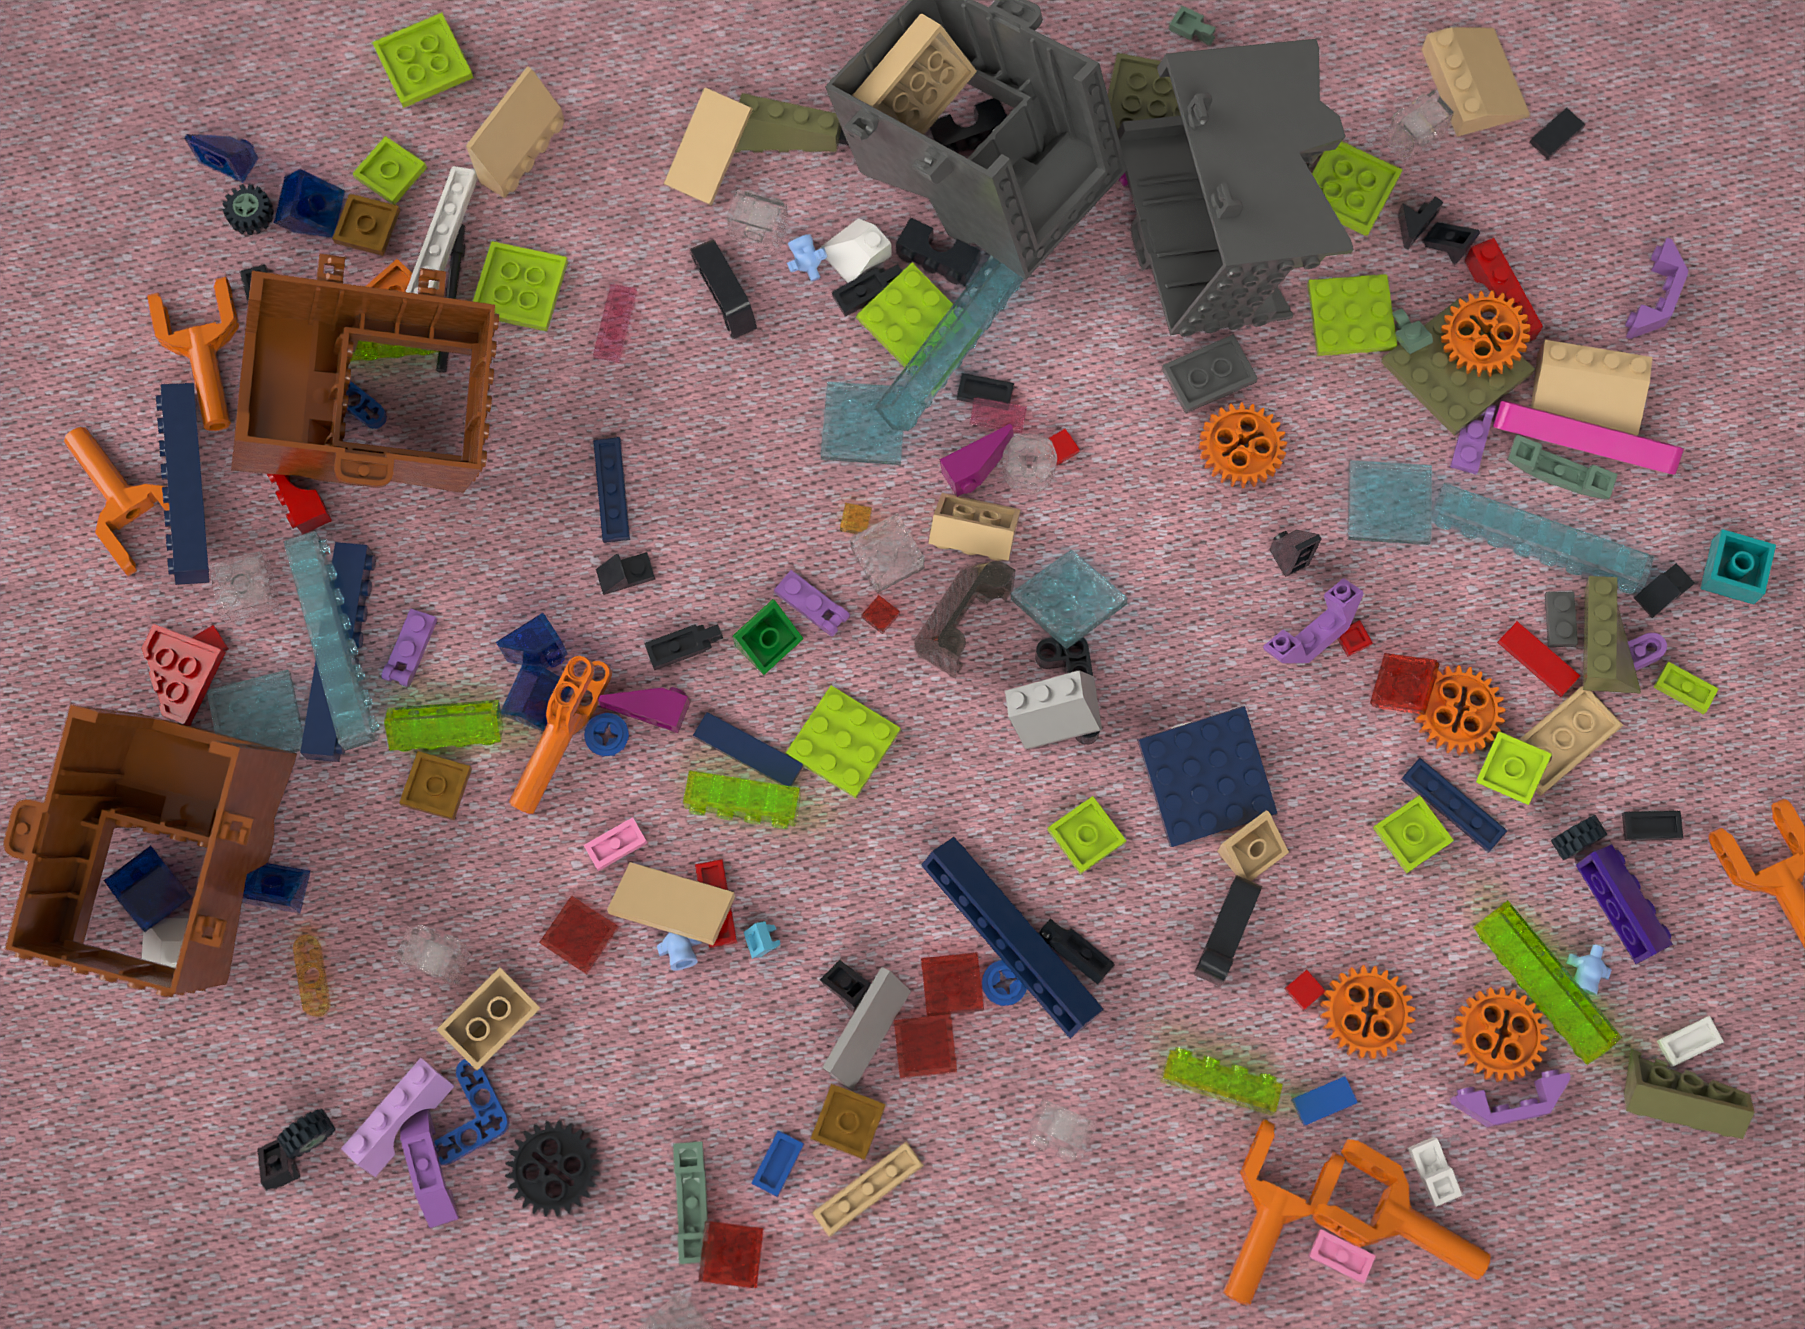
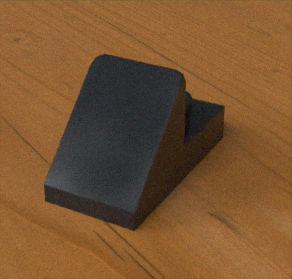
M1435 196L1429 204L1424 202L1417 212L1404 203L1401 205L1398 219L1404 248L1409 250L1439 214L1443 205L1442 200Z
M1436 222L1422 241L1426 248L1447 252L1452 264L1456 265L1480 235V231L1478 229Z
M647 552L622 560L619 554H615L596 569L603 595L656 580Z
M1676 563L1666 572L1656 577L1634 599L1653 618L1691 588L1695 582Z
M841 960L820 979L822 984L838 996L851 1012L860 1004L871 986L869 981Z
M278 1140L257 1149L260 1182L265 1191L272 1188L275 1190L300 1178L295 1160L289 1159Z

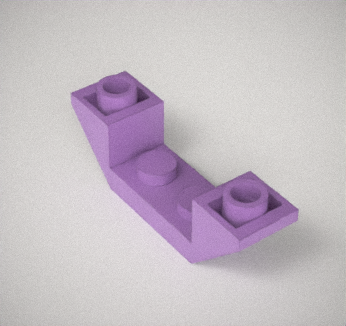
M1666 238L1662 246L1657 245L1650 259L1654 261L1651 271L1667 277L1662 287V290L1666 291L1665 296L1658 299L1654 309L1641 304L1636 313L1631 311L1625 327L1629 328L1626 335L1629 339L1664 327L1673 314L1689 270L1672 239Z
M1343 578L1324 594L1328 607L1324 613L1295 637L1282 630L1263 646L1264 650L1281 663H1309L1349 629L1363 597V591Z
M1559 1069L1541 1073L1542 1078L1534 1081L1540 1103H1538L1537 1098L1520 1101L1521 1107L1510 1109L1509 1104L1492 1107V1113H1490L1485 1090L1475 1092L1474 1087L1457 1090L1458 1096L1451 1098L1450 1101L1453 1106L1484 1126L1492 1127L1551 1113L1571 1077L1569 1072L1560 1074Z
M424 1109L413 1114L402 1124L400 1136L416 1198L429 1227L434 1228L457 1220L459 1216L452 1190L446 1187L433 1135L436 1132L430 1110Z

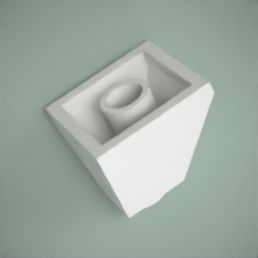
M861 219L855 220L818 248H825L828 256L826 260L847 283L880 266L891 257V242L874 224Z
M189 918L144 919L141 959L176 968Z

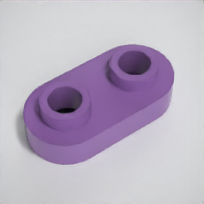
M1647 633L1628 642L1635 671L1659 661L1667 650L1666 640L1657 633ZM1646 647H1653L1655 652H1649Z

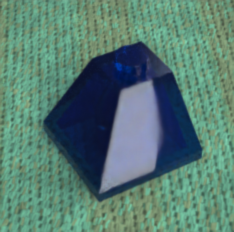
M186 134L184 137L200 164L241 183H244L259 159L254 146L242 138L238 140L231 136Z

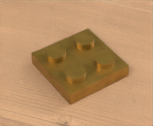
M349 193L332 240L338 245L384 256L401 210L398 205Z
M417 751L399 804L454 821L472 767Z
M831 1084L810 1139L866 1160L886 1104Z

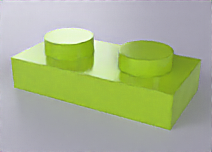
M1669 661L1665 664L1653 687L1701 714L1707 712L1719 689Z

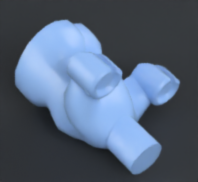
M811 234L803 235L790 241L788 246L795 257L794 260L787 262L790 272L797 270L807 272L811 282L820 279L817 268L821 261L828 257L825 248L815 250Z
M669 932L662 943L657 945L659 956L669 954L671 970L678 971L697 964L698 960L692 946L702 944V942Z
M1593 944L1590 955L1581 957L1569 954L1566 964L1577 968L1576 974L1569 985L1570 987L1590 995H1597L1601 977L1609 980L1612 971L1611 968L1606 967L1601 959L1604 951L1603 947Z

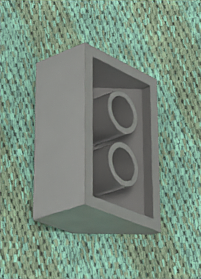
M1080 670L1005 691L1009 719L1025 749H1032L1102 730L1094 676Z

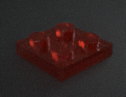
M1384 653L1370 704L1375 708L1426 715L1440 665L1439 662L1435 659Z
M571 896L539 943L587 975L619 927Z
M978 952L921 958L927 1017L984 1011Z
M951 1014L894 1020L900 1079L957 1073Z
M705 1221L698 1282L757 1289L764 1228Z

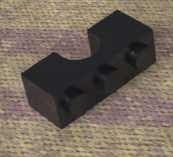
M991 98L974 105V119L976 123L972 126L961 127L954 122L951 114L937 118L927 130L926 135L958 154L967 149L975 150L978 145L987 139L995 127L1003 122L1007 114L1001 101Z
M910 217L896 241V254L900 259L907 263L915 262L921 265L928 273H938L952 284L966 286L980 262V249L957 239L953 247L948 251H936L930 246L934 239V228Z

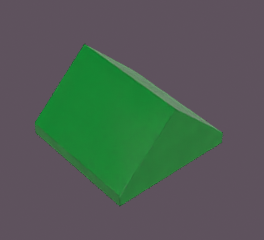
M774 599L732 635L735 647L763 675L804 639Z

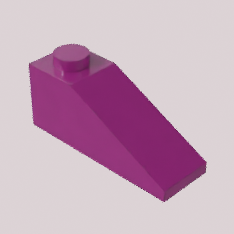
M1011 424L939 459L941 472L957 497L964 493H971L980 486L1015 442Z
M661 687L600 695L598 699L601 708L678 734L690 705L688 696L685 695L686 693L674 687H670L669 690Z

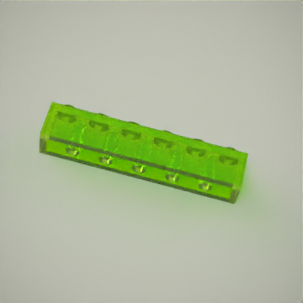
M1508 900L1473 927L1478 933L1480 940L1489 946L1499 963L1508 969L1518 986L1527 992L1534 1003H1536L1537 1009L1546 1015L1556 1032L1565 1038L1575 1055L1581 1058L1586 1065L1606 1053L1623 1038Z

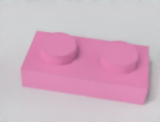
M632 817L588 842L584 847L595 867L600 871L647 844V841Z
M1322 1229L1319 1230L1308 1255L1309 1258L1362 1284L1365 1283L1376 1257Z

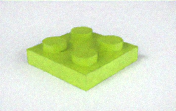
M385 136L352 174L356 180L395 205L427 169V166L422 160Z
M1498 731L1476 783L1529 805L1552 754Z
M1420 795L1373 827L1406 874L1454 841Z
M1093 796L1047 828V831L1080 875L1126 843V839Z

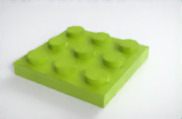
M442 12L372 42L403 108L474 78Z
M1342 141L1335 150L1324 151L1312 175L1341 224L1368 237L1403 170Z
M491 241L473 302L495 304V313L499 314L500 322L548 332L568 265V259L565 256Z
M913 263L904 269L855 317L911 374L967 321V318Z
M1387 274L1312 279L1308 281L1317 356L1392 351L1398 346Z
M831 685L786 751V755L801 762L804 767L856 799L900 733L901 728Z

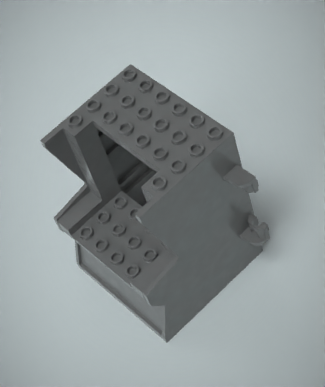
M908 0L825 86L860 173L869 178L928 198L948 236L967 244H977L1014 273L1027 280L1127 171L1100 64L1035 31L1042 24L1043 16L1040 7L1029 0H995L989 7L975 0ZM921 13L944 28L977 70L967 84L1013 107L1010 114L1000 125L995 127L983 143L978 145L968 159L852 96Z
M1317 39L1166 53L1157 70L1159 77H1170L1181 116L1122 122L1117 133L1127 168L1125 174L1137 213L1131 224L1132 241L1141 269H1152L1170 336L1180 334V336L1186 337L1200 331L1214 333L1222 328L1237 330L1245 325L1252 324L1254 327H1260L1268 322L1291 319L1293 313L1278 288V285L1284 281L1287 274L1294 268L1304 267L1306 270L1316 268L1326 256L1348 254L1354 250L1350 237L1309 170L1321 153L1335 150L1346 137L1340 116L1320 101L1319 46Z

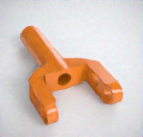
M226 276L217 278L214 283L221 323L213 322L175 331L174 334L172 333L168 309L163 304L160 293L148 294L147 299L155 337L162 347L190 359L204 429L221 431L228 428L231 422L216 356L217 351L229 343L239 329L228 278Z
M77 427L65 436L64 444L106 499V505L98 517L95 533L124 573L129 577L137 571L136 563L112 531L115 529L120 530L155 506L153 503L156 501L161 504L164 510H169V503H163L162 487L165 486L152 484L129 485L86 427Z
M575 656L567 663L548 702L546 712L548 724L509 800L510 805L528 814H534L573 735L581 730L590 720L599 704V696L604 694L611 680L612 670L607 663L601 661L592 662L583 656ZM579 661H584L587 667L582 676L577 677L574 673V665ZM600 665L605 669V677L601 681H595L592 678L594 667ZM570 686L574 689V692L569 702L566 703L561 698V692L565 687ZM589 690L593 695V700L588 706H583L580 701L585 691Z
M1781 799L1771 805L1772 819L1793 856L1754 874L1735 838L1725 829L1719 828L1710 832L1709 842L1733 885L1752 892H1764L1776 897L1805 948V889L1802 885L1805 873V826L1793 805L1788 800Z
M1263 1119L1240 1170L1246 1190L1252 1197L1257 1213L1223 1291L1226 1297L1246 1306H1250L1284 1224L1314 1214L1318 1204L1327 1205L1345 1163L1344 1156L1335 1152L1332 1153L1329 1160L1323 1164L1307 1204L1305 1199L1263 1179L1260 1181L1256 1180L1275 1137V1124L1266 1119Z
M1354 1139L1346 1140L1341 1151L1346 1161L1387 1185L1388 1188L1383 1191L1369 1225L1336 1205L1318 1204L1312 1216L1313 1219L1321 1226L1359 1248L1400 1235L1473 1279H1480L1490 1265V1253L1413 1209L1409 1201V1184L1401 1165L1360 1141Z

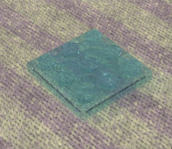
M827 382L821 460L901 465L907 387Z
M1350 460L1347 540L1429 545L1431 543L1432 465Z
M1073 550L1068 551L1011 592V600L1066 649L1126 606L1128 598Z
M288 669L207 691L215 733L294 753L300 751L303 729L292 676Z

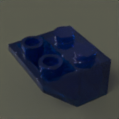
M151 845L103 880L119 903L144 932L148 931L192 897L166 861Z

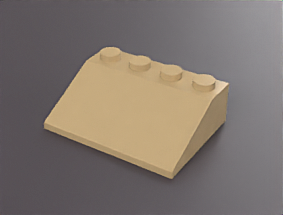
M921 13L852 96L924 135L977 70L944 28Z
M1451 27L1427 34L1421 50L1457 137L1530 116L1494 28Z
M528 66L466 145L480 184L506 198L509 192L516 190L519 179L525 172L527 173L532 169L535 158L539 153H543L547 149L551 137L555 133H559L564 125L561 107L535 72Z
M1545 340L1537 352L1531 408L1638 436L1650 384L1652 357Z

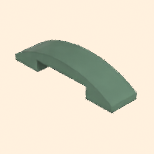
M1520 435L1515 436L1507 460L1522 471L1544 482L1578 494L1600 499H1610L1618 474L1593 464L1589 468L1542 450V444Z
M703 1141L674 1143L679 1264L709 1262L708 1206Z

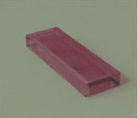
M615 284L610 285L593 353L595 359L620 363L637 295L636 288Z

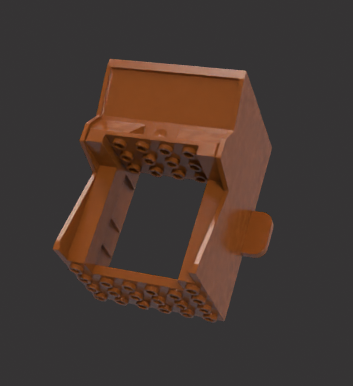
M320 253L316 279L252 271L231 471L296 475L318 481L374 488L384 487L392 481L465 493L472 481L475 482L479 472H482L487 461V451L482 449L485 440H488L490 424L485 423V418H487L488 412L490 413L492 396L487 395L490 385H493L494 368H490V364L492 363V358H495L497 341H492L495 330H498L499 314L495 313V304L444 298L446 271L420 268L418 294L344 284L346 257ZM324 265L334 266V273H324ZM429 280L438 281L437 289L428 288ZM358 341L471 355L462 456L343 441L346 430V422H343L347 412L349 398L346 395V391L348 390L351 377L349 364Z
M70 704L44 802L34 799L18 801L12 808L3 846L6 853L13 858L28 861L5 949L15 952L14 957L33 960V957L43 959L42 964L46 966L60 968L61 965L71 967V972L82 975H89L90 972L100 974L99 979L116 983L119 979L127 981V986L139 990H145L146 987L156 989L155 994L164 997H174V994L185 995V992L195 993L196 990L206 991V988L226 985L231 970L246 876L269 861L274 843V819L291 775L297 753L140 713ZM139 827L143 828L142 831L155 835H160V833L170 835V839L187 842V840L197 842V846L207 848L176 968L84 944L114 828Z

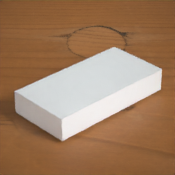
M1710 1016L1657 1041L1670 1067L1724 1042Z

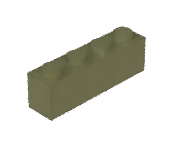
M745 93L741 94L739 102L751 107L753 111L734 153L753 150V153L763 152V150H779V152H789V150L837 152L842 127L836 113Z
M1589 576L1585 587L1583 690L1640 694V685L1617 603V577Z
M1631 1049L1624 1089L1627 1112L1637 1116L1660 1119L1667 1123L1689 1126L1696 1130L1718 1133L1725 1137L1744 1138L1755 1113L1751 1094L1715 1080L1706 1083L1694 1072L1686 1069L1684 1073L1667 1068V1062L1657 1058L1655 1062L1641 1058V1052Z

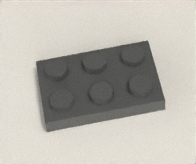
M1234 334L1162 365V371L1185 414L1255 384L1258 380Z

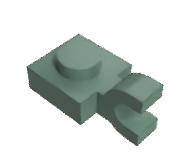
M1183 5L1169 24L1170 31L1190 41L1196 35L1201 42L1208 46H1211L1215 40L1213 34L1216 31V27L1204 24V15Z
M1402 308L1392 313L1398 322L1395 324L1398 330L1395 332L1397 341L1409 354L1433 343L1431 333L1419 320L1411 323Z

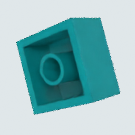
M1722 529L1711 541L1700 589L1754 605L1765 595L1776 544Z

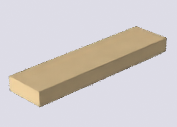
M905 1142L812 1213L827 1235L831 1237L924 1165L909 1144Z

